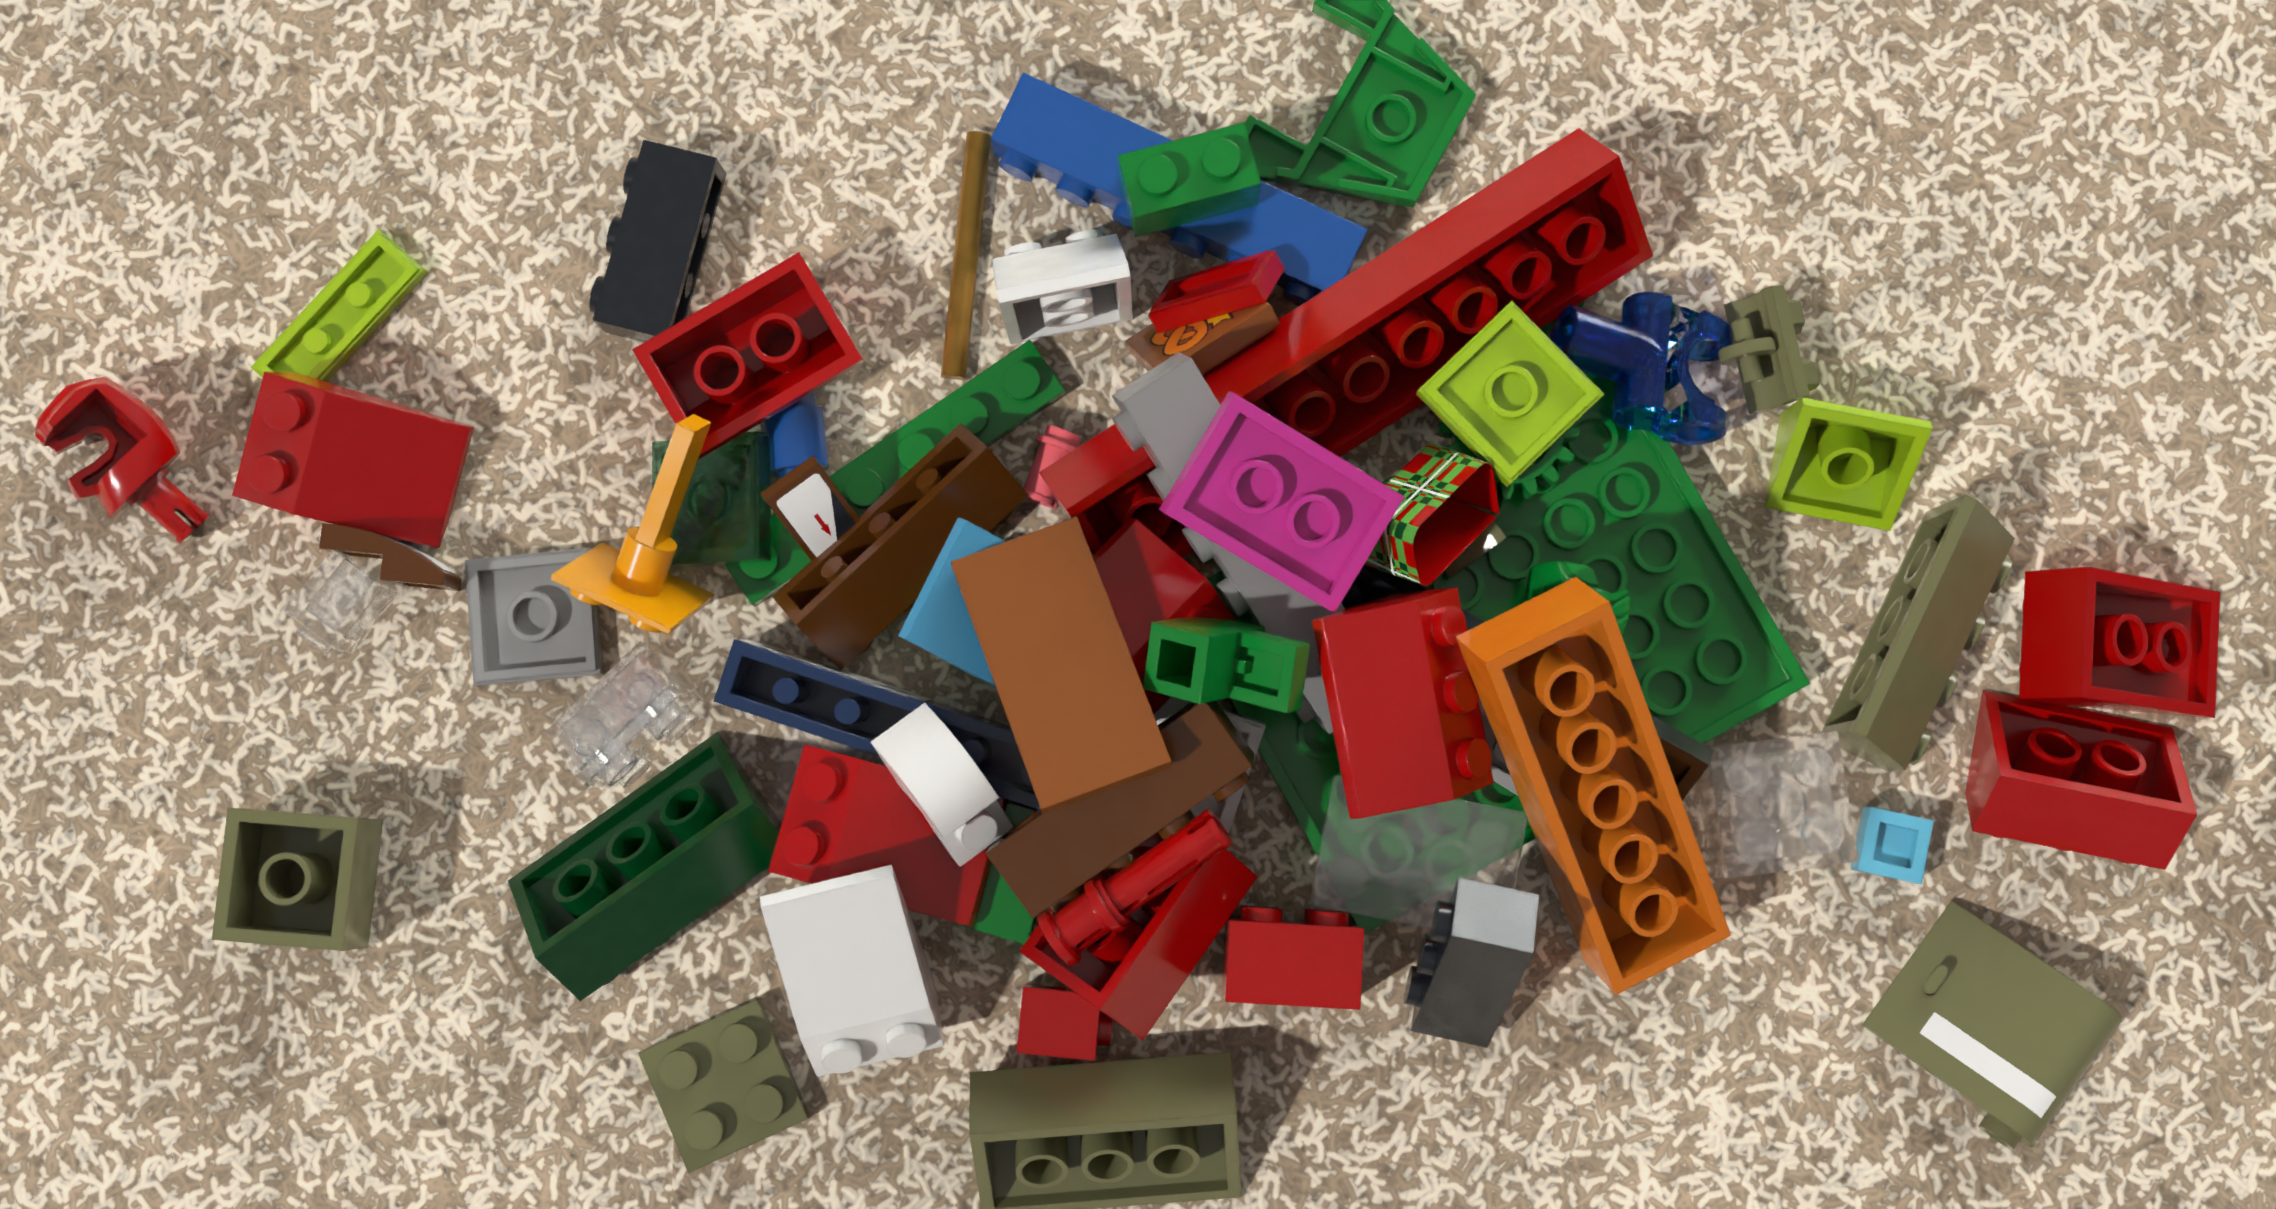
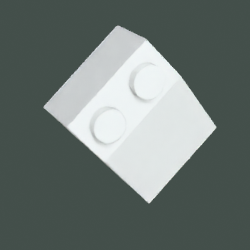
M1101 230L1080 231L1066 237V244L1043 249L1041 244L1037 242L1021 243L1005 249L1004 257L992 259L998 302L1010 344L1133 320L1131 275L1117 233L1103 236Z
M892 865L760 896V907L799 1037L817 1077L832 1073H847L860 1066L897 1057L908 1058L918 1055L922 1051L944 1046L934 979Z

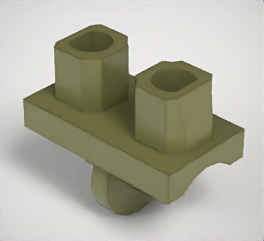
M1784 285L1764 288L1752 296L1724 304L1732 345L1720 349L1718 355L1721 365H1738L1748 413H1763L1798 401L1801 398L1809 397V391L1816 389L1820 383L1815 363L1807 357L1801 358L1796 335L1801 333L1802 327L1805 324L1801 302L1787 299Z

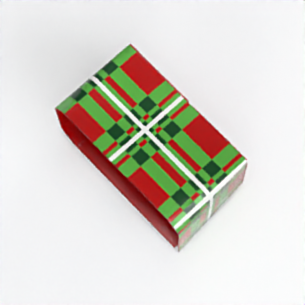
M1429 442L1385 484L1403 495L1404 499L1366 560L1365 565L1423 586L1433 583L1497 518L1492 514L1458 500L1500 514L1492 465Z

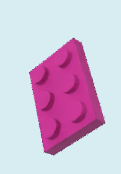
M1229 391L1159 510L1335 613L1404 499V496L1252 403Z

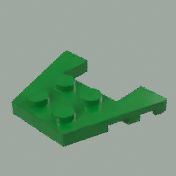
M1315 0L1312 8L1313 13L1367 42L1308 144H1303L1252 115H1249L1245 127L1260 180L1414 208L1473 104L1476 93L1422 37L1418 39L1394 14L1396 9L1387 0Z

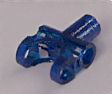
M1641 292L1627 297L1622 304L1621 322L1574 305H1569L1561 311L1550 332L1549 339L1580 370L1615 381L1612 420L1616 425L1629 431L1633 429L1647 430L1661 436L1663 441L1685 445L1712 443L1726 435L1727 413L1723 408L1715 405V400L1704 395L1695 385L1689 373L1688 361L1689 359L1700 362L1720 360L1718 351L1733 344V331L1730 324L1706 310L1698 313L1689 308L1676 305L1672 302V296L1658 292ZM1675 334L1683 336L1680 341ZM1681 383L1688 400L1668 412L1663 406L1664 393Z

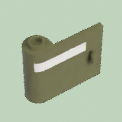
M1951 900L1862 1026L1975 1104V1110L1984 1117L1978 1127L2003 1146L2014 1150L2019 1142L2033 1148L2123 1021V1018L2102 999Z

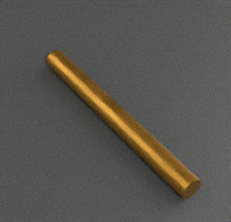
M969 131L966 134L941 377L947 379H966L991 135L981 131Z

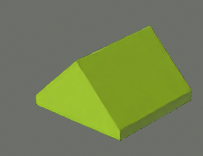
M1801 398L1780 413L1765 508L1891 531L1933 429L1931 421Z

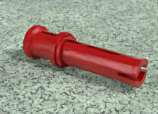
M1207 808L1186 826L1165 838L1107 880L1099 877L1098 879L1092 878L1084 884L1085 892L1057 912H1043L1038 916L1039 926L1056 954L1067 965L1074 966L1081 961L1082 951L1111 931L1120 934L1126 930L1128 923L1131 922L1130 915L1196 870L1205 861L1216 856L1224 849L1229 848L1233 845V841L1228 836L1227 830L1217 816Z

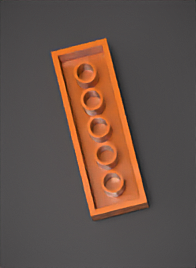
M1574 577L1456 636L1583 960L1608 988L1617 995L1730 937L1731 933L1610 602L1577 577Z

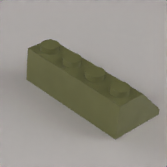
M1965 494L1925 513L1819 738L1887 772L1906 770L1909 764L1915 765L1924 755L1932 732L1926 729V726L1935 707H1943L1956 688L1959 675L1953 669L1962 650H1969L1976 643L1984 628L1986 618L1980 612L1989 592L1992 594L1996 593L2010 573L2012 560L2006 556L2015 538L1978 500Z
M1231 1052L1194 1053L1184 1056L1145 1059L1129 1058L1120 1061L1081 1064L1065 1063L1056 1066L1017 1069L1000 1068L992 1071L970 1072L969 1136L981 1209H1097L1241 1197L1238 1124Z

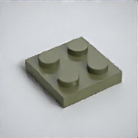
M760 998L638 1052L688 1173L811 1117Z

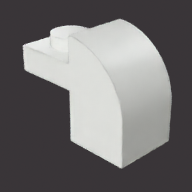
M923 703L871 741V744L898 785L919 808L949 855L960 867L1013 828L997 801L998 795L957 738L926 703Z

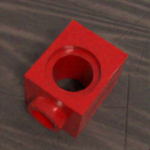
M1025 984L1022 992L1016 1053L1095 1061L1097 1045L1110 1046L1113 1019L1074 991H1066L1065 987Z

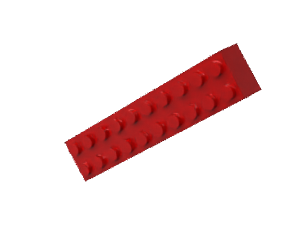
M1580 128L1576 129L1278 319L1280 324L1277 325L1276 329L1202 376L1220 405L1228 392H1233L1335 455L1343 456L1424 404L1416 395L1418 389L1511 301L1541 329L1653 257L1620 156ZM1115 424L1039 472L1066 519L1077 516L1092 556L1130 517L1139 520L1182 558L1194 551L1182 532V529L1186 526L1159 510L1164 501L1147 475L1156 469L1154 463L1143 446L1134 452L1126 443Z

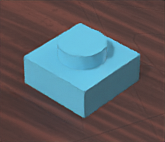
M1870 806L1862 807L1850 870L1912 884H1922L1934 821Z

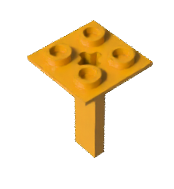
M692 414L676 423L640 526L628 528L620 550L605 543H600L554 572L550 580L570 588L571 595L576 599L591 605H607L628 615L629 621L636 627L654 633L665 632L670 634L710 603L715 594L668 572L677 550V543L670 535L711 422Z

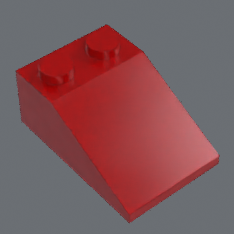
M264 372L232 496L293 515L358 528L379 535L440 548L450 519L474 427L294 372Z
M2089 566L2025 571L2019 699L2063 706L2215 718L2220 612L2219 591Z
M804 744L768 872L814 884L892 865L908 910L974 927L991 866V861L985 854L991 845L960 867L949 855L922 812L898 785L886 766ZM999 797L997 801L1005 813L1008 799Z

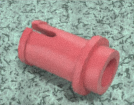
M1047 425L1044 435L1037 434L1035 441L1040 445L1023 487L1029 495L1025 499L1057 510L1058 504L1039 472L1078 448L1082 442V437L1052 425Z

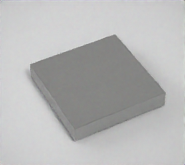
M592 548L465 560L473 686L482 687L604 675L599 606L587 604L571 595L570 588L550 580L554 572Z

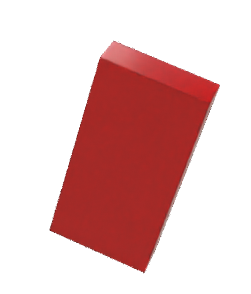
M1268 250L1171 279L1152 306L1148 317L1156 331L1161 333L1263 304L1268 299L1285 268L1276 251Z

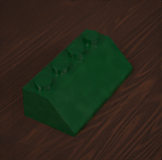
M718 732L508 880L535 959L580 1002L601 986L613 981L618 974L650 951L666 943L674 934L706 911L718 906L727 896L759 873L769 869L781 823Z

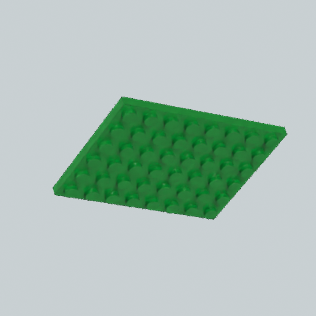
M1615 352L1582 371L1604 395L1572 425L1579 428V436L1574 441L1562 444L1563 447L1569 449L1575 455L1572 462L1567 466L1552 464L1560 478L1551 487L1542 483L1537 478V494L1528 500L1521 494L1519 487H1515L1511 499L1507 503H1500L1498 499L1500 514L1482 508L1485 512L1497 517L1494 522L1507 538L1450 579L1443 572L1433 583L1423 587L1428 590L1457 587L1461 608L1486 622L1524 603L1527 578L1531 567L1553 561H1566L1592 567L1601 590L1613 593L1626 589L1629 592L1630 612L1622 638L1650 714L1704 744L1811 683ZM1544 453L1534 461L1535 465L1541 460ZM1393 475V476H1391L1390 478H1388V479L1382 481L1381 483L1386 484V483H1387L1388 481H1390L1395 475ZM1220 571L1207 578L1235 619L1240 622L1253 624L1247 612L1237 617L1219 592L1216 584L1225 579L1222 572ZM1228 698L1236 713L1266 723L1257 751L1354 924L1364 928V935L1456 884L1459 877L1466 878L1535 839L1519 796L1495 781L1488 786L1455 800L1361 819H1350L1333 732L1328 734L1314 719L1304 724L1295 712L1283 713Z

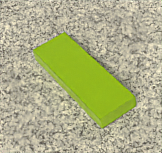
M378 229L256 360L251 368L262 378L264 372H294L328 382L429 272Z

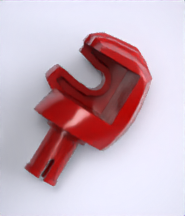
M101 377L65 386L38 418L35 437L42 446H49L56 455L81 444L90 436H99L107 442L108 450L103 455L67 480L68 486L76 499L97 495L110 518L117 515L127 505L134 507L138 504L173 535L179 544L192 534L193 529L175 512H178L195 529L210 516V514L199 508L166 478L169 473L166 468L178 457L180 450L164 421L151 407L112 380Z

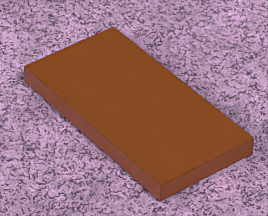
M1077 516L950 562L1042 814L1172 767L1171 758Z

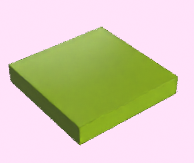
M1511 301L1419 388L1416 395L1480 460L1490 463L1493 467L1494 475L1508 487L1587 412L1604 393Z

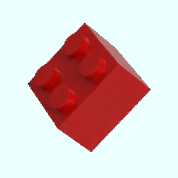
M1240 905L1239 917H1229L1225 923L1222 996L1224 1001L1360 1010L1364 928L1355 924H1348L1349 913L1343 911L1305 909L1304 921L1282 920V909H1279V907Z

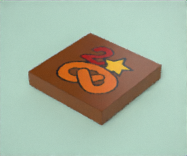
M1265 302L1158 333L1154 325L1151 324L1125 340L1136 360L1148 371L1179 352L1191 357L1203 375L1276 329L1280 321L1271 305Z

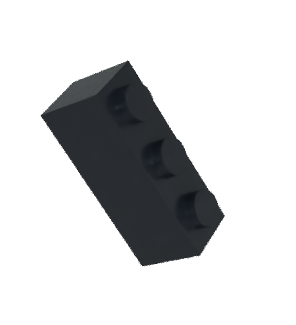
M643 140L638 158H630L623 179V191L628 195L622 217L615 216L607 234L606 249L608 253H611L605 277L598 276L590 294L589 308L590 312L594 313L593 321L605 333L646 342L687 318L726 178V172L716 157Z
M1458 878L1449 902L1437 901L1430 934H1424L1420 945L1417 966L1412 965L1409 970L1404 993V1004L1414 1006L1411 1031L1488 1048L1534 953L1539 903L1538 894L1466 878Z

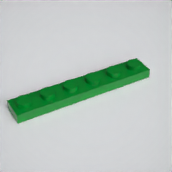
M1028 340L829 477L856 514L860 516L958 424H963L987 447H990L1066 395V390L1031 340ZM773 514L717 553L754 607L778 592L811 562L776 514Z

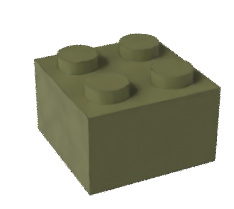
M228 808L212 940L338 951L368 948L383 820L262 809Z

